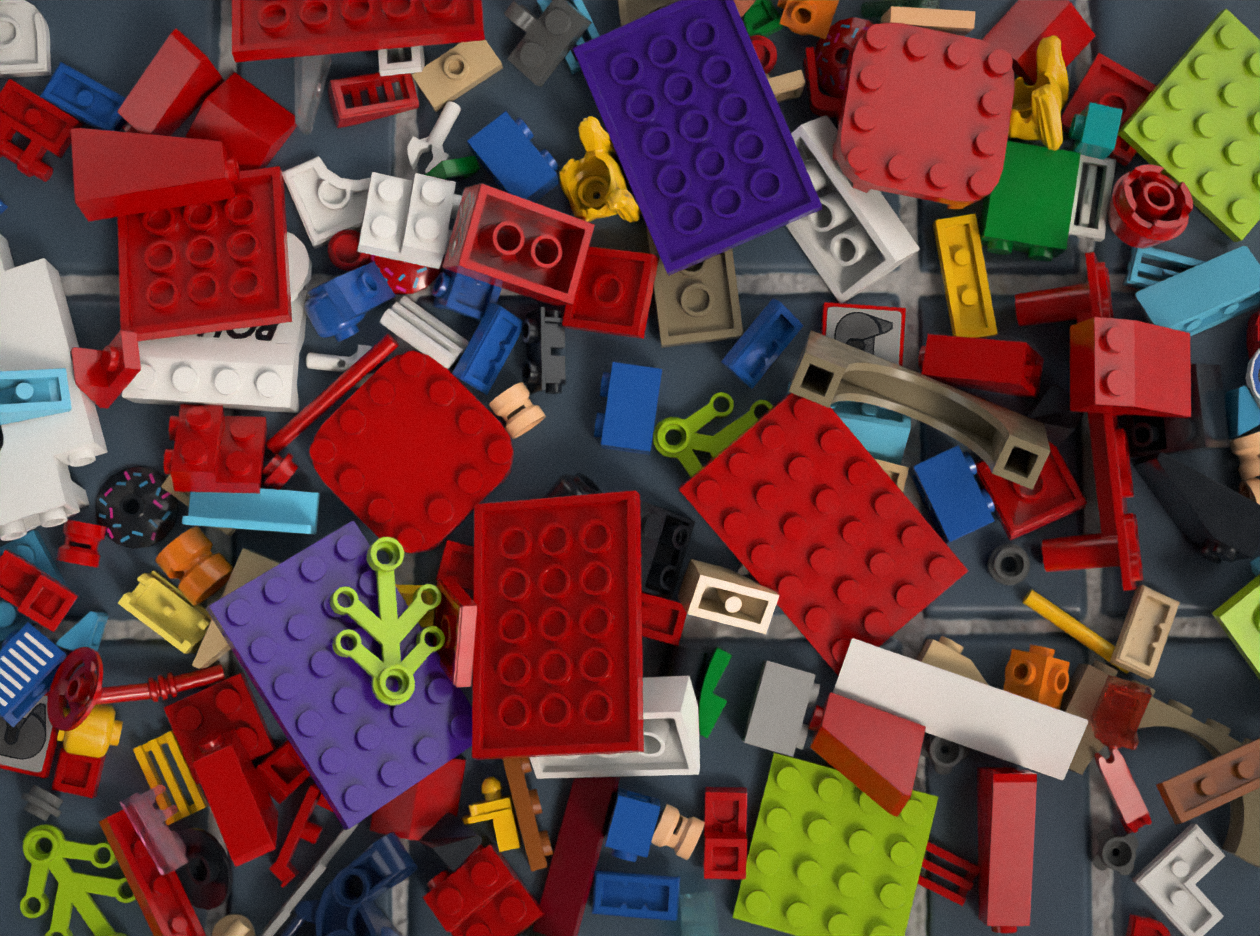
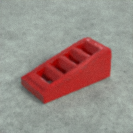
M380 72L330 80L328 96L337 128L353 126L419 108V101L411 73L381 76ZM399 82L403 99L396 100L392 83ZM376 87H383L386 102L380 103ZM366 90L370 105L363 106L360 92ZM350 95L353 108L346 109L343 96Z

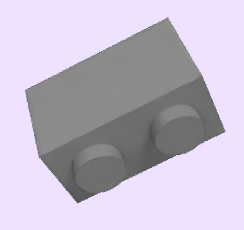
M764 660L742 741L792 757L796 748L803 749L808 734V725L803 724L807 707L814 708L820 689V684L814 683L816 674Z

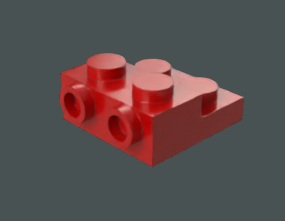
M180 404L179 416H170L169 439L170 441H175L174 449H165L164 473L171 474L174 491L260 494L267 435L266 417L224 416L223 405Z
M480 844L463 861L464 865L454 873L450 874L448 870H444L427 883L430 892L422 897L446 932H451L453 936H519L545 915V912L503 854L499 852L497 846L491 844L485 848Z

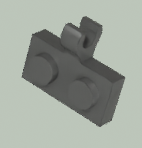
M552 0L539 18L522 4L519 5L516 1H513L504 12V15L527 34L507 59L535 85L542 87L592 22L567 0Z

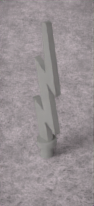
M358 824L348 830L343 829L299 882L296 890L263 928L264 931L260 936H273L291 915L292 909L325 871V866L356 829Z

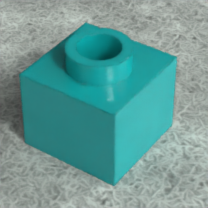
M1090 102L1080 114H1075L1069 130V138L1074 139L1072 152L1104 160L1115 149L1123 110Z

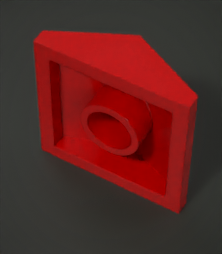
M1018 0L985 35L982 41L1007 51L1012 57L1014 73L1022 77L1029 86H1032L1037 81L1036 52L1042 38L1054 35L1061 40L1062 57L1067 68L1096 35L1068 0Z
M234 72L205 99L186 137L222 141L229 156L236 157L240 171L266 168L301 121Z
M453 758L372 813L370 831L386 835L395 832L399 838L419 841L446 813H451L457 817L467 759Z

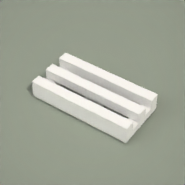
M1081 155L1069 236L1075 235L1081 239L1092 238L1093 241L1098 242L1104 240L1116 159L1105 158L1101 160ZM1083 164H1087L1079 225L1076 226L1074 225L1082 167ZM1097 166L1104 167L1095 228H1088Z
M403 296L399 303L396 302L391 309L386 310L380 320V323L421 353L432 357L447 369L462 357L469 344V341L406 296Z

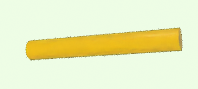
M1033 589L1026 594L1022 603L1110 662L1115 649L1113 644ZM1112 664L1126 674L1130 672L1115 664Z

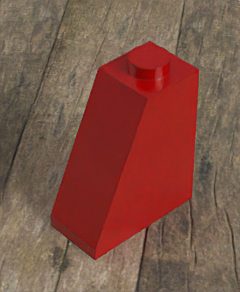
M177 28L166 39L117 111L127 122L122 128L125 132L171 136L224 81L209 58Z
M928 334L926 345H922L920 348L918 366L922 370V375L947 385L1038 399L1044 359L1027 342Z
M830 692L822 707L815 705L811 714L808 729L814 731L810 748L886 812L898 817L912 795L926 726Z
M235 729L223 734L221 731H215L199 740L198 745L195 746L192 764L235 867L276 849L279 812Z

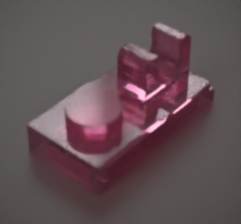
M160 784L141 795L137 792L119 803L160 874L163 876L173 872L188 861L184 856L186 847L181 837L173 830L170 832L167 825L164 826L163 821L176 814V805L170 806L165 810H160L159 808L155 810L152 805L155 803L156 796L166 790L165 786Z

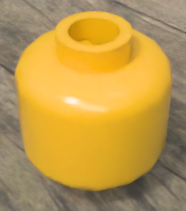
M111 704L95 705L89 716L77 728L71 731L59 730L57 741L63 742L64 750L67 753L101 758L107 753L109 745L118 746L123 721L115 720L116 711ZM64 707L65 717L70 713V708Z

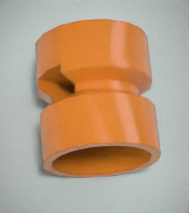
M198 526L190 528L175 538L155 559V562L170 579L179 578L178 589L193 606L202 603L229 581L234 569L221 553L213 554L211 552L213 543Z

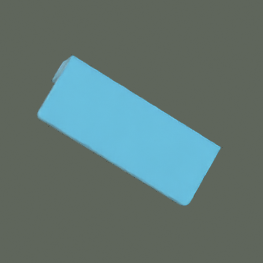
M1241 246L1136 292L1135 301L1149 321V324L1188 332L1191 337L1260 306V264L1247 246Z
M789 382L786 395L790 393L789 389L791 382ZM838 401L830 405L874 459L897 465L901 463L911 429V417L862 402Z
M260 488V494L190 492L188 516H182V524L316 535L320 493Z

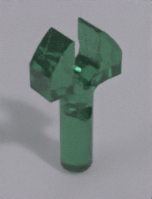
M940 0L864 1L861 5V14L864 18L882 17L891 6L940 9Z

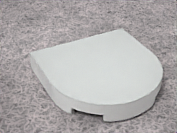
M0 0V78L51 75L50 32L42 13L26 0Z

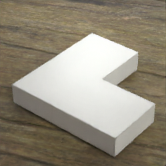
M1191 823L1132 880L1183 936H1204L1224 917L1195 884L1220 862L1225 855L1197 824Z

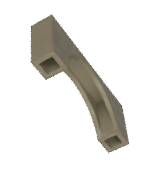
M812 330L808 335L794 370L789 392L828 408L831 404L838 401H855L883 407L919 420L951 436L974 451L989 466L992 474L1029 489H1033L1051 451L1044 423Z
M1094 660L1092 666L1089 664H1078L1062 697L1061 711L1088 720L1086 729L1068 769L1080 775L1084 773L1086 767L1094 758L1095 753L1099 752L1112 740L1130 731L1145 727L1166 726L1184 732L1203 745L1213 758L1253 741L1245 738L1243 743L1228 736L1231 729L1209 718H1207L1204 724L1190 717L1193 709L1180 702L1169 699L1168 703L1165 704L1153 697L1155 690L1141 682L1132 680L1130 685L1115 678L1118 673L1117 670ZM1260 788L1230 801L1229 829L1222 850L1259 869Z

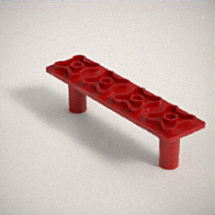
M1094 252L1085 253L1088 283L1015 294L1018 325L1026 326L1077 320V323L1093 317L1114 318L1109 271L1106 268L1105 261L1099 262ZM1088 412L1101 533L1042 539L1044 568L1046 572L1121 567L1123 591L1137 589L1136 581L1143 580V567L1137 517L1134 513H1128L1127 498L1134 497L1127 431H1124V428H1118L1117 419L1118 415L1125 414Z

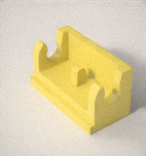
M153 570L151 573L140 575L137 579L140 583L131 593H125L118 604L182 653H196L212 620L207 610L200 604L193 606L178 587L157 571Z

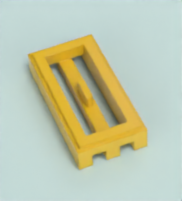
M173 730L133 749L167 826L209 806L200 785H196ZM165 743L168 744L194 801V804L190 806L161 746ZM151 750L179 809L176 813L148 753Z

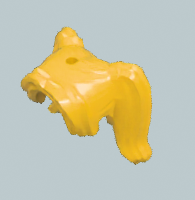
M1052 35L1042 38L1039 42L1036 52V83L1028 86L1024 84L1022 77L1014 80L1015 90L1008 137L1023 140H1040L1048 150L1056 151L1063 142L1061 110L1068 101L1069 82L1061 52V40L1057 36Z
M593 116L583 118L578 129L579 138L586 154L580 160L573 158L568 160L562 170L559 171L560 185L565 196L570 201L574 217L591 222L594 219L618 214L623 220H627L630 223L639 221L641 210L632 194L627 190L620 166L615 161L616 150L609 134L601 127L597 118ZM600 193V198L594 199V196Z

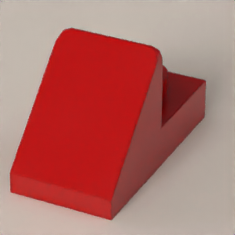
M120 330L111 343L104 347L103 351L74 347L71 350L75 384L99 408L108 409L141 371L137 332Z

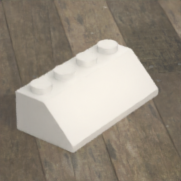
M825 115L800 125L791 133L823 209L787 224L786 227L838 302L843 304L893 271L919 251L920 248L882 193L873 189L865 193L853 188V183L842 173L837 160L833 161V144L837 141L838 130L829 117Z
M690 676L643 678L644 752L529 757L536 778L699 775V715Z

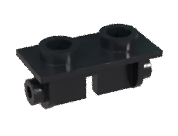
M540 307L526 313V318L523 321L522 339L526 343L527 359L523 363L522 378L524 383L527 384V389L530 392L529 395L544 390L546 394L562 393V386L566 385L565 356L551 355V349L565 348V327L562 326L563 318H561V311L559 310L545 311V307Z

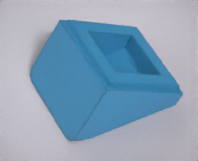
M1243 385L1225 394L1229 439L1240 436L1260 425V409L1247 386Z
M90 611L56 642V646L73 651L80 647H89L98 652L109 617L108 613Z

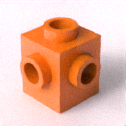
M778 0L777 7L784 9L779 24L787 26L792 32L799 35L811 34L826 39L839 0Z
M1030 644L1029 652L1012 649L1010 660L1005 667L1003 690L1060 710L1063 693L1069 683L1068 669L1070 662L1054 658L1055 650Z

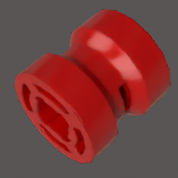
M68 519L63 524L62 532L65 535L64 544L58 547L56 560L98 568L101 557L98 552L99 542L105 539L107 527ZM77 542L91 545V548L88 549L78 546H72L71 543Z

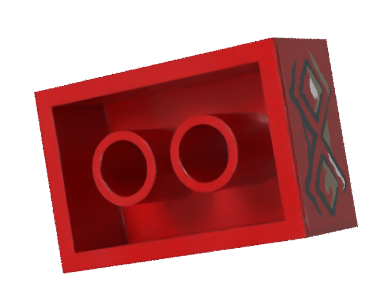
M482 183L465 187L442 268L553 306L571 305L574 302L595 224Z

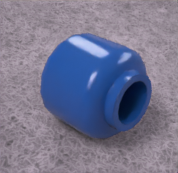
M327 281L307 292L310 298L305 301L303 307L318 336L322 338L335 336L337 342H340L360 331L356 324L363 320L366 313L345 322L324 289L323 285L329 282Z

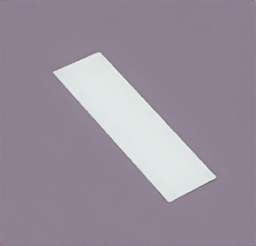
M854 638L850 642L833 691L834 694L926 726V733L1060 780H1064L1088 724L1087 719Z

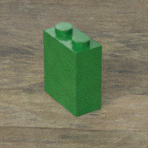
M1007 141L1004 167L999 182L994 187V190L983 199L979 224L981 245L987 246V251L994 254L1009 255L1012 254V250L1028 253L1029 259L1036 261H1052L1053 257L1057 258L1067 249L1081 153L1060 149L1053 151L1048 150L1047 147Z

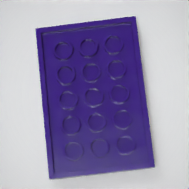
M679 0L573 48L669 276L823 209L734 0Z
M354 520L206 608L345 830L352 828L472 746V707L461 689L453 685L440 667L441 657L437 651L431 653L414 672L415 689L412 696L406 702L395 706L383 704L375 697L371 687L372 677L352 658L341 657L334 652L332 646L334 637L343 630L351 629L359 634L361 644L382 661L381 645L349 615L337 614L330 606V597L340 587H350L356 591L358 600L379 618L376 571L367 562V551L370 545ZM396 588L397 615L399 618L408 608V605ZM339 594L337 598L339 605L344 608L350 607V598L346 594ZM419 623L400 642L401 661L417 645L416 637L423 630ZM425 634V643L430 647H434ZM342 636L340 640L342 648L351 651L354 646L352 639L348 636ZM393 677L386 679L388 690L392 692L398 690V681Z

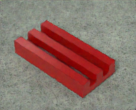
M928 841L927 851L967 871L964 877H961L924 858L923 868L959 885L957 892H954L922 875H919L917 884L963 906L966 901L965 896L968 890H971L974 884L973 880L976 875L978 876L981 868Z

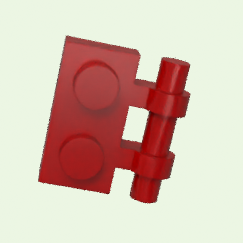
M9 78L0 92V158L5 157L16 164L17 170L28 177L34 175L44 182L48 181L54 169L42 162L46 151H49L61 159L71 144V129L81 128L83 124ZM16 132L31 140L25 151L11 143L12 137Z

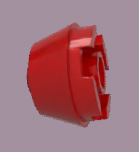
M1149 164L1138 166L1133 171L1122 175L1114 185L1108 210V222L1113 233L1129 246L1141 249L1150 248L1178 237L1187 227L1189 213L1193 210L1192 195L1183 181L1177 185L1171 178L1163 175L1161 172L1164 168L1161 166Z

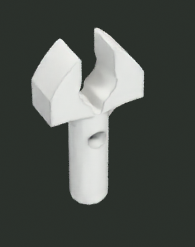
M448 101L428 137L420 140L414 136L412 137L407 146V152L413 170L420 156L423 153L429 152L430 149H432L433 160L426 168L425 174L441 161L451 159L449 154L444 152L443 143L461 111L460 106L455 102Z
M358 344L357 352L350 357L310 352L306 356V366L309 369L344 373L372 347ZM367 374L355 387L360 388L373 374Z

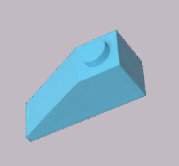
M66 368L0 371V425L71 411Z

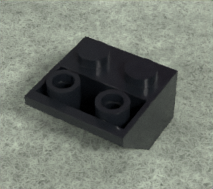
M1191 364V417L1177 418L1125 414L1130 458L1145 457L1158 452L1173 455L1230 447L1220 365Z
M640 500L642 592L671 600L695 521Z

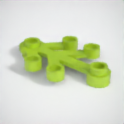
M719 392L711 397L706 406L685 420L679 417H668L661 420L654 429L653 443L661 455L668 458H678L691 477L702 468L701 463L692 450L710 453L712 458H714L758 420L754 415V410L757 406L762 405L770 410L773 405L767 400H758L752 404L746 414L715 435L709 436L695 433L715 417L725 418L731 414L734 408L732 397L725 392ZM716 399H726L729 403V409L726 412L716 411L713 406ZM669 431L679 432L681 435V442L679 444L670 445L666 442L665 436Z
M382 537L376 540L367 551V562L376 571L379 618L358 600L356 591L350 587H340L330 597V606L335 613L349 615L381 645L382 661L361 644L359 634L351 629L338 633L333 639L332 646L337 655L352 658L372 677V691L380 702L395 706L406 702L412 696L415 689L414 672L431 653L441 649L444 645L445 636L443 631L436 626H428L418 633L416 637L417 645L401 661L400 642L427 611L433 610L440 604L442 596L440 590L435 585L425 584L415 591L413 602L398 618L394 570L402 564L404 550L396 539ZM378 551H385L389 555L388 564H382L378 561ZM423 591H428L432 594L433 603L431 605H427L422 601L421 593ZM339 594H346L350 598V607L344 608L339 605L337 600ZM426 633H432L436 637L437 643L435 647H430L425 643L424 637ZM342 636H348L352 639L354 646L351 651L342 648L340 644ZM388 677H393L398 681L399 687L396 692H392L386 687V679Z
M41 824L29 830L23 840V853L32 866L27 892L20 902L22 914L27 918L34 919L45 914L49 909L50 901L44 890L50 870L58 881V888L50 930L45 936H53L55 932H59L63 936H73L72 931L69 929L73 905L95 936H127L124 933L115 932L89 894L116 897L122 903H130L136 900L134 894L132 897H128L122 892V885L124 882H127L126 877L114 879L77 873L73 871L65 859L91 861L97 868H107L117 861L109 842L104 841L93 845L69 841L65 839L63 832L58 827L51 824ZM43 837L48 838L52 843V849L49 853L42 851L40 848V841ZM101 847H105L110 851L111 857L108 862H103L98 857V851ZM31 897L37 898L41 903V908L38 912L32 911L29 907Z

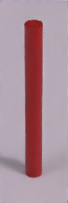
M386 334L266 442L267 447L275 455L279 454L399 346L396 340L390 334Z

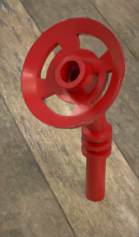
M80 647L72 651L64 659L53 678L47 701L48 718L54 728L61 731H71L85 721L95 705L148 699L158 702L159 697L166 700L169 694L174 698L177 697L178 692L224 681L225 676L222 664L176 676L170 672L167 673L166 678L163 675H158L156 681L153 677H150L147 683L102 687L103 663L99 653L89 647ZM84 662V666L79 668L70 679L76 668ZM64 696L68 700L71 709L66 717L63 712Z

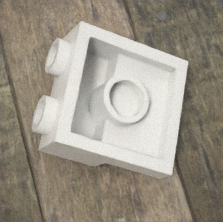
M372 172L357 252L439 269L444 254L446 255L452 230H448L450 218L456 219L462 195L454 194L456 182L415 173L414 179L411 181Z

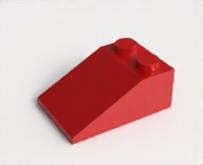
M1093 317L1070 326V411L1177 418L1191 417L1190 333L1137 320Z

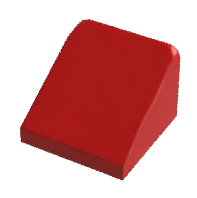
M289 740L256 767V771L267 792L278 804L286 800L311 776Z

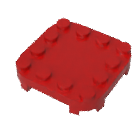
M882 23L870 26L850 50L845 63L848 66L837 141L833 144V161L837 160L842 173L853 183L852 187L865 193L873 189L948 204L947 209H963L980 201L994 190L1004 167L1015 90L1011 55L1007 51L998 49L996 46L979 39L913 25Z
M407 351L384 363L322 424L315 434L314 441L309 450L314 469L322 481L379 539L382 537L394 538L402 545L404 552L411 554L431 551L444 543L443 540L474 511V504H481L501 483L505 482L511 473L514 459L512 439L501 422L446 367L429 355L421 354L417 351Z

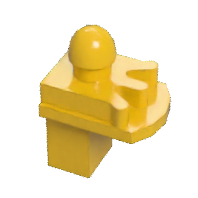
M488 777L481 786L485 800L468 805L470 814L463 816L462 822L464 824H472L493 819L499 852L520 848L521 840L512 795L502 796L500 781L495 777Z

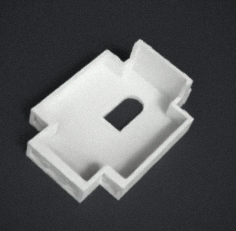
M0 234V371L66 368L72 407L69 412L1 425L4 440L0 450V539L2 541H10L25 536L28 531L40 525L42 527L61 525L68 518L79 513L80 508L89 506L86 490L71 480L68 465L73 467L88 465L96 460L95 456L107 453L108 451L95 403L75 384L71 350L74 347L79 348L59 272L45 258L15 267L8 240Z

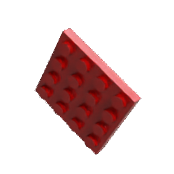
M280 166L240 171V181L234 182L236 198L118 217L120 328L122 331L137 332V340L146 341L292 322L284 178Z

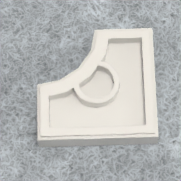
M319 156L282 172V176L315 249L329 244L332 236L341 230H361L371 178L361 180L341 178L328 170Z

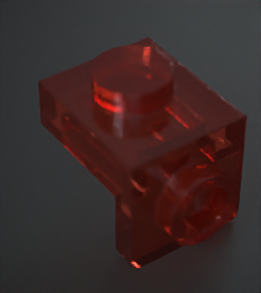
M1108 675L1091 715L1094 737L1111 748L1120 749L1125 747L1136 750L1139 744L1137 729L1152 696L1150 687Z

